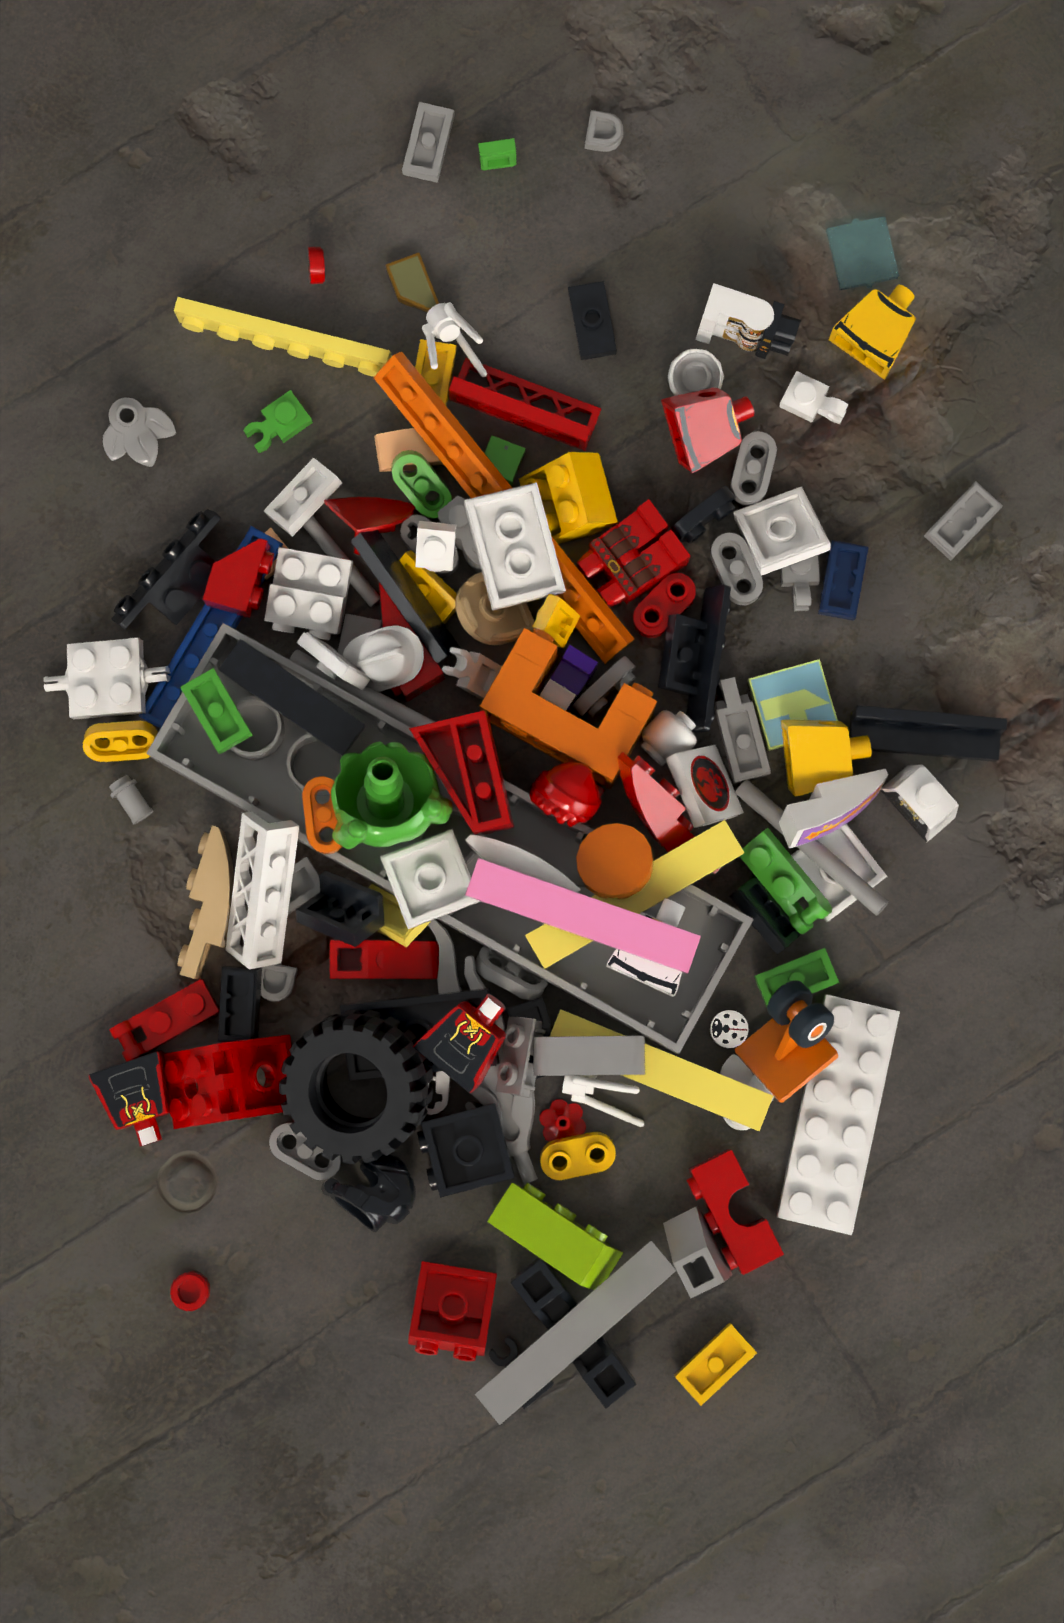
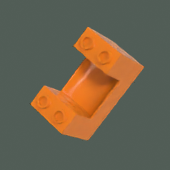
M524 628L483 699L480 711L485 710L491 724L561 763L581 762L588 765L593 772L595 781L611 790L620 774L617 757L622 751L628 757L630 756L642 735L643 729L654 714L657 701L652 698L653 692L638 683H633L632 687L624 683L599 728H596L537 695L557 661L558 646L553 644L554 638L538 628H535L533 632Z

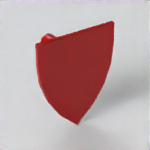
M346 497L324 500V504L355 531V537L361 532L379 530L380 533L394 532L396 525L408 519L416 510L412 503L379 497ZM354 547V553L360 555L357 549Z

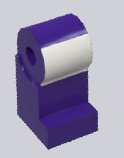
M569 645L552 677L541 692L540 697L568 712L594 675L598 662Z

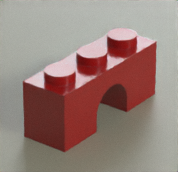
M727 1149L689 1168L692 1177L686 1180L696 1201L703 1198L709 1212L703 1214L713 1235L721 1234L726 1247L720 1250L730 1270L738 1268L739 1272L745 1275L784 1255L767 1219L762 1217L750 1224H739L731 1218L728 1209L731 1196L739 1189L749 1185L731 1149Z

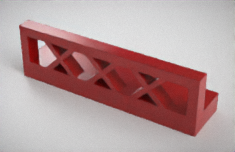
M465 358L458 377L454 376L450 384V401L586 451L599 419L601 408L482 364L487 371L485 378L489 385L484 388L466 381L470 370L477 373L478 371L470 360ZM491 378L500 382L494 384ZM508 385L517 387L523 399L520 401L498 393L497 390ZM525 391L533 393L534 395L528 397ZM541 398L549 399L553 402L557 412H548L532 406L531 403ZM559 404L565 405L567 408L561 409ZM578 410L591 416L586 426L565 418V415Z

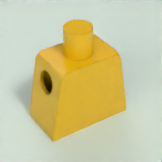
M781 720L788 790L794 796L813 792L816 784L853 776L852 760L871 757L872 750L868 735L849 738L848 727L841 721Z

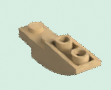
M211 826L210 833L205 832L198 847V854L202 855L198 869L193 868L191 870L186 889L191 891L189 898L203 904L201 909L196 908L193 912L189 930L194 932L190 944L183 945L177 965L182 967L180 975L197 980L201 979L211 945L226 949L234 869L225 832L216 826Z

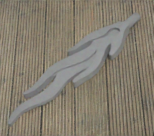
M434 919L428 926L434 933L439 945L438 993L462 991L457 975L454 943L447 930ZM472 955L467 956L465 959L464 975L470 990L486 988L476 972L474 957ZM501 1014L495 1024L503 1031H506L504 1018ZM504 1042L502 1043V1045H501V1047H500V1049H499V1051H498L500 1064H501V1058H502V1053H503ZM500 1064L490 1066L481 1085L471 1094L484 1106L496 1103L509 1156L514 1157L523 1184L538 1179L528 1154V1150L531 1148L530 1134L535 1114L534 1091L530 1092V1098L496 1092ZM473 1100L466 1103L467 1110L480 1107Z

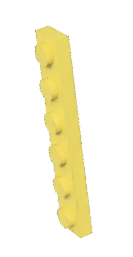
M177 297L174 308L179 322L188 330L194 332H203V329L215 331L219 337L230 341H238V338L250 340L253 345L265 350H273V347L286 349L287 353L301 359H308L309 356L321 358L325 364L332 367L342 368L344 364L357 367L359 372L374 377L392 357L390 350L181 297Z

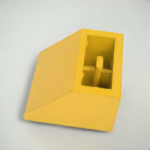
M568 452L519 478L520 486L537 483L550 533L557 544L594 535L618 523L599 453Z

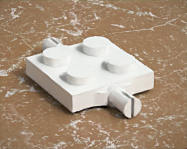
M140 638L67 644V669L65 675L45 676L44 682L47 684H44V689L46 692L66 690L69 696V717L72 719L146 713L145 694L148 683L169 682L170 676L167 674H170L168 666L147 667L143 655V640Z

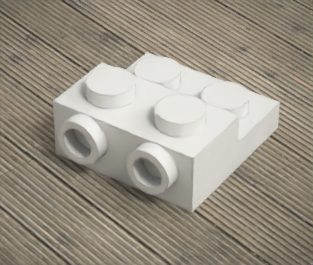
M279 547L264 621L273 622L272 629L281 632L294 633L295 627L309 629L310 634L319 639L330 640L331 633L340 634L353 560Z

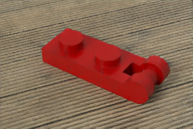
M200 979L130 1019L115 1025L109 1031L114 1040L118 1039L124 1049L122 1055L125 1061L128 1062L149 1053L219 1014L220 1008L204 979ZM142 1027L147 1039L137 1043L132 1032Z

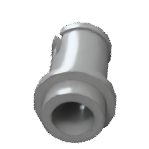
M125 775L109 786L112 791L110 796L117 798L134 825L147 818L154 811L136 788L135 784L137 781L135 779L131 780L128 775Z

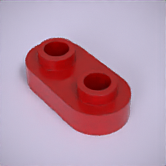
M672 573L666 576L638 604L633 614V625L640 635L646 638L661 636L667 630L669 615H682L691 606L696 594V588L691 578L682 573ZM675 585L681 586L684 594L676 597L672 595L670 589ZM653 611L657 613L658 621L655 623L648 622L645 619L647 612Z

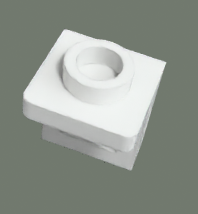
M419 521L415 567L426 568L433 572L453 571L456 557L457 525Z

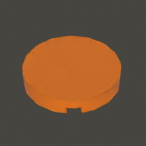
M619 823L602 825L590 832L579 846L576 856L578 874L585 887L598 897L608 899L607 897L628 898L641 891L651 878L653 871L652 848L644 834L632 826Z

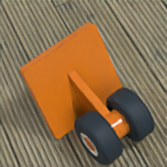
M796 980L781 986L770 998L767 1011L772 1019L735 1048L736 1055L780 1103L786 1101L838 1058L836 1049L825 1039L834 1024L833 1014L821 1003L811 1004V991L801 981Z

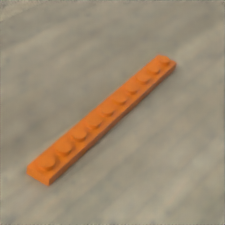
M401 351L394 354L373 378L469 497L475 498L512 489L511 485ZM552 537L566 589L565 593L555 596L562 598L580 615L575 628L604 664H606L634 640V637Z

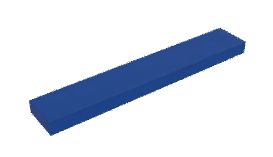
M251 526L236 551L261 538L268 541L271 547L270 552L274 553V560H276L278 549L283 546V543ZM264 573L262 575L259 587H261L265 580L264 577L266 576V574ZM204 604L168 665L170 674L167 675L170 676V681L158 682L146 702V713L139 714V717L161 729L183 692L180 687L190 680L221 625L224 623L236 629L243 616Z

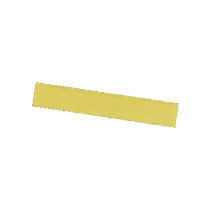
M724 820L654 860L650 880L636 894L624 899L609 897L606 899L597 895L591 898L640 914L662 902L664 898H669L744 854V851ZM547 924L525 935L544 969L593 942V940Z
M560 1009L549 1037L625 1035ZM645 1044V1075H622L757 1131L761 1129L773 1098L771 1094Z

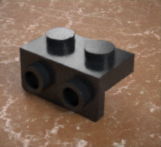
M324 871L319 875L320 893L296 909L298 923L354 947L385 925L383 895L380 892L328 871Z

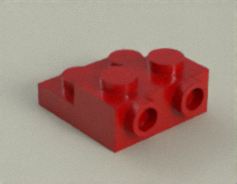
M422 1261L408 1344L416 1345L415 1351L424 1355H437L438 1349L454 1351L453 1357L462 1361H475L477 1355L484 1356L497 1273Z

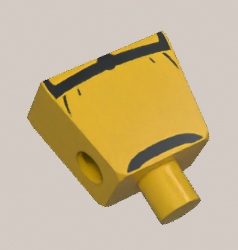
M900 284L895 287L889 297L879 290L873 289L836 323L832 329L829 341L885 380L916 320L915 316L906 310L915 298L913 292Z

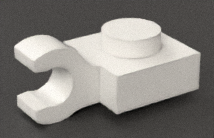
M796 371L779 407L810 422H813L818 413L830 421L840 424L847 411L848 404L837 398L826 397L829 386Z

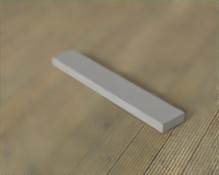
M650 1241L480 1389L475 1396L497 1423L501 1425L677 1270L656 1245Z

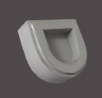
M591 110L585 149L609 152L616 149L623 139V124L621 120L614 114Z
M280 964L259 968L262 969L261 996L264 999L281 1001L291 994L295 985L298 968Z

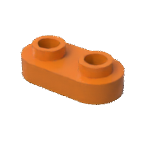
M319 776L308 781L302 793L306 834L309 844L316 851L323 854H332L343 846L337 844L334 839L324 842L321 840L320 835L326 828L334 831L337 824L331 799V789L334 780L329 777ZM320 791H327L330 794V799L325 804H320L316 800V796Z

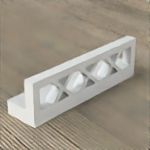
M253 812L242 813L225 949L248 969L281 964L299 825L292 820L267 823ZM254 829L258 832L257 843H255L253 837ZM249 866H251L253 873L252 879L249 873ZM245 899L248 905V914L245 908ZM241 934H242V937H243V940H244V946H243V947L240 946Z

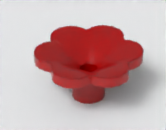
M556 1099L551 1103L550 1109L542 1111L539 1120L544 1126L543 1136L545 1140L550 1142L584 1134L586 1123L581 1118L583 1114L581 1106L577 1103L567 1104L563 1099ZM562 1119L566 1120L567 1124L563 1127L559 1124L560 1120Z

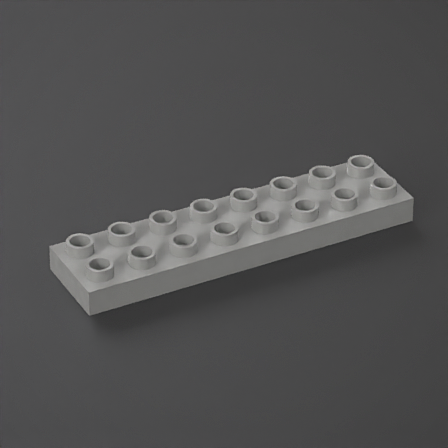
M223 623L189 681L214 668L253 736L219 754L182 692L146 754L242 810L255 813L267 823L292 820L299 825L298 841L315 850L309 844L306 834L302 799L303 789L307 782L315 777L325 776L335 781V778L341 772L340 759L342 756L218 670L240 639L365 724L366 727L347 753H362L365 748L375 742H382L385 745L390 742H400L407 748L408 752L425 753L409 730L411 727ZM435 770L440 794L450 799L453 805V811L445 824H431L419 837L390 847H374L360 843L352 849L342 847L332 854L320 853L393 895L395 894L380 856L453 829L471 877L477 860L480 858L465 841L469 835L475 834L470 829ZM503 779L514 828L482 836L517 846L543 859L574 882L581 889L580 894L588 897L594 896L595 894L588 890L581 880L576 862L581 842L593 829L580 822L573 827H569L567 821L563 824L557 823L556 818L552 814L546 815L531 802L529 793ZM320 791L316 796V800L320 804H325L330 799V794L327 791ZM330 828L324 829L320 835L321 840L324 842L331 841L333 839V830ZM692 884L667 898L686 908L677 928L701 936L689 973L682 972L677 992L672 997L606 967L616 949L595 941L544 969L525 937L526 934L544 925V923L482 901L437 918L439 921L675 1054H679L753 921V918ZM663 901L643 913L656 918Z

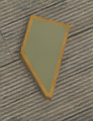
M419 252L385 265L400 303L416 307L427 313L429 309L439 304Z

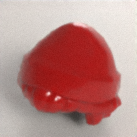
M565 762L550 770L542 771L535 783L532 784L529 792L530 800L546 815L552 814L556 818L557 823L563 824L567 821L569 827H573L579 822L586 823L592 819L602 802L591 768L581 762Z

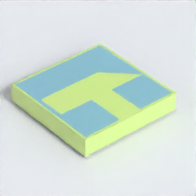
M820 659L747 680L768 751L783 747L781 720L838 721Z

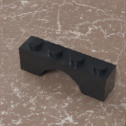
M539 1257L511 1278L510 1283L548 1330L578 1305L548 1263ZM603 1336L573 1361L581 1377L605 1409L637 1385L633 1375Z

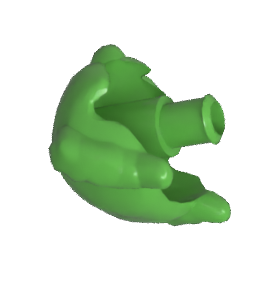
M375 742L365 748L362 753H347L340 759L341 772L335 778L331 789V799L337 820L332 837L337 844L344 848L352 849L360 843L374 847H390L419 837L431 824H445L449 820L453 811L452 802L440 794L434 769L425 754L414 751L408 752L407 748L400 742H390L386 745L382 742Z

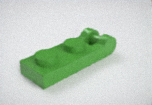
M769 828L765 829L742 848L744 854L740 858L789 916L791 925L797 932L805 934L813 928L815 920L818 918L824 919L832 912L829 901ZM802 897L809 904L805 910L798 903V900Z

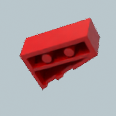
M485 710L409 728L475 835L482 836L514 828L492 729Z

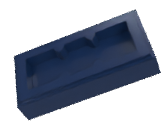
M835 540L831 541L818 614L853 621L856 619L868 553L867 546Z

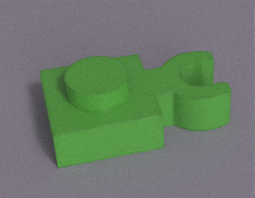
M290 390L261 410L262 415L266 419L262 423L252 422L243 431L247 438L251 437L254 433L263 434V439L254 445L257 452L261 453L270 447L272 438L278 436L282 443H285L313 422Z

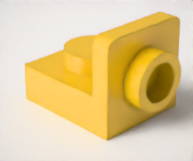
M548 594L543 606L537 612L536 620L532 627L548 633L554 638L553 644L564 648L580 615L562 598Z

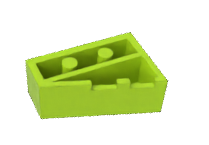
M527 1182L524 1188L511 1183L487 1222L577 1284L592 1290L600 1286L609 1277L623 1252L606 1242L605 1240L608 1236L596 1227L588 1224L584 1228L575 1222L574 1219L577 1215L563 1205L557 1203L554 1208L543 1201L546 1194Z

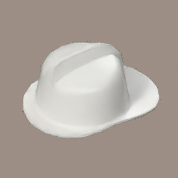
M398 625L383 627L356 637L349 642L343 653L347 660L369 677L370 681L366 686L378 692L403 685L414 679L421 670L424 661L423 646L418 636L410 629Z

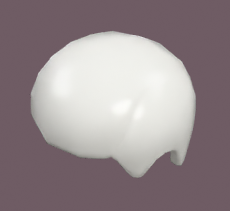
M688 349L681 352L671 362L668 372L669 387L675 396L708 388L721 389L724 379L721 362L712 353L703 349Z

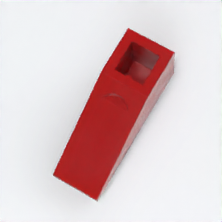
M330 940V979L438 978L439 945L437 941H412L408 947H405L396 941L364 940L354 947L340 940Z

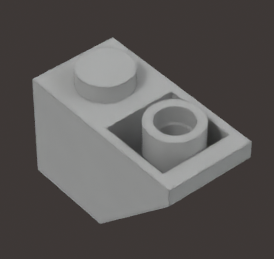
M698 1206L663 1223L673 1265L690 1298L724 1283L733 1275Z

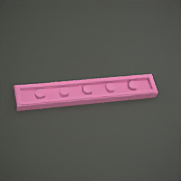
M480 858L477 860L465 894L467 897L687 974L689 973L701 938L700 935Z

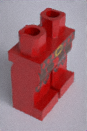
M648 499L619 524L590 542L588 552L577 561L576 567L587 581L601 571L604 573L609 582L597 589L596 592L610 608L622 601L626 605L629 604L636 597L659 584L666 576L676 573L687 566L691 555L672 529L667 532L668 524Z

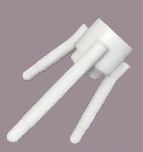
M451 302L439 303L429 309L426 315L427 324L422 326V330L427 340L431 368L434 370L438 368L434 337L443 342H451L456 339L480 376L486 377L487 371L462 335L460 327L476 343L481 344L483 339L478 332L456 311Z
M565 1075L562 1093L572 1095L571 1101L587 1104L639 1127L644 1126L645 1123L642 1119L586 1095H593L595 1087L637 1094L640 1091L639 1087L596 1079L597 1075Z

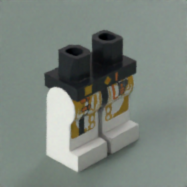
M713 283L695 340L709 344L712 335L736 342L745 351L757 350L755 356L766 359L769 350L788 356L801 320L782 314L785 305L783 303L774 301L771 306L763 299Z

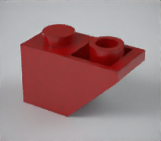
M260 538L213 563L203 596V601L207 606L250 618L252 609H259L264 589L259 587L263 573L267 575L270 573L274 560V553L270 552L271 547L267 540Z

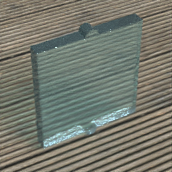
M885 216L860 222L858 219H854L850 224L826 229L840 290L865 285L867 288H871L874 283L899 278Z

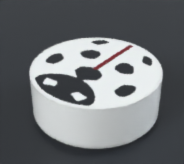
M725 1010L718 1013L712 1019L710 1034L714 1042L719 1046L734 1048L741 1045L747 1038L748 1023L739 1012Z

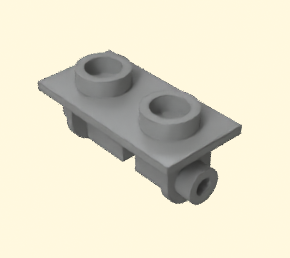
M509 1016L505 1031L507 1035L498 1070L496 1092L530 1098V1092L535 1091L536 1076H534L533 1063L529 1062L530 1055L533 1056V1037H543L545 1034V1030L542 1029L543 1022L532 1018Z

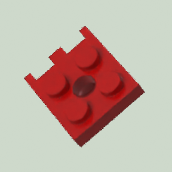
M290 1034L217 1043L163 1054L165 1062L164 1075L168 1084L169 1111L173 1121V1128L180 1129L283 1112L281 1104L287 1098L286 1095L279 1093V1081L286 1077V1074L281 1072L283 1062L291 1056L289 1051L292 1047ZM259 1067L265 1073L266 1079L263 1086L257 1080V1070Z

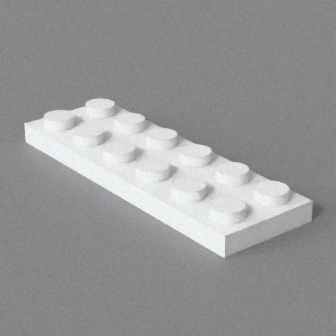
M825 994L823 1005L834 1016V1024L825 1039L836 1049L838 1058L804 1086L776 1217L852 1235L900 1011Z

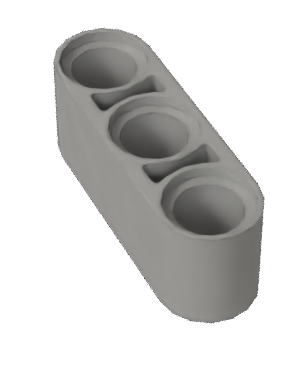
M645 1036L533 1037L534 1076L645 1075Z

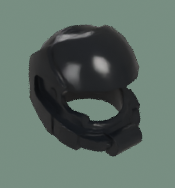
M382 1154L377 1160L368 1163L364 1162L363 1158L359 1160L361 1163L360 1169L370 1182V1188L361 1184L355 1186L342 1185L334 1178L326 1180L321 1186L324 1195L330 1196L337 1205L353 1217H356L373 1232H377L386 1222L398 1224L404 1220L410 1213L409 1209L413 1208L416 1198L414 1180L411 1178L405 1163L399 1157L391 1154Z

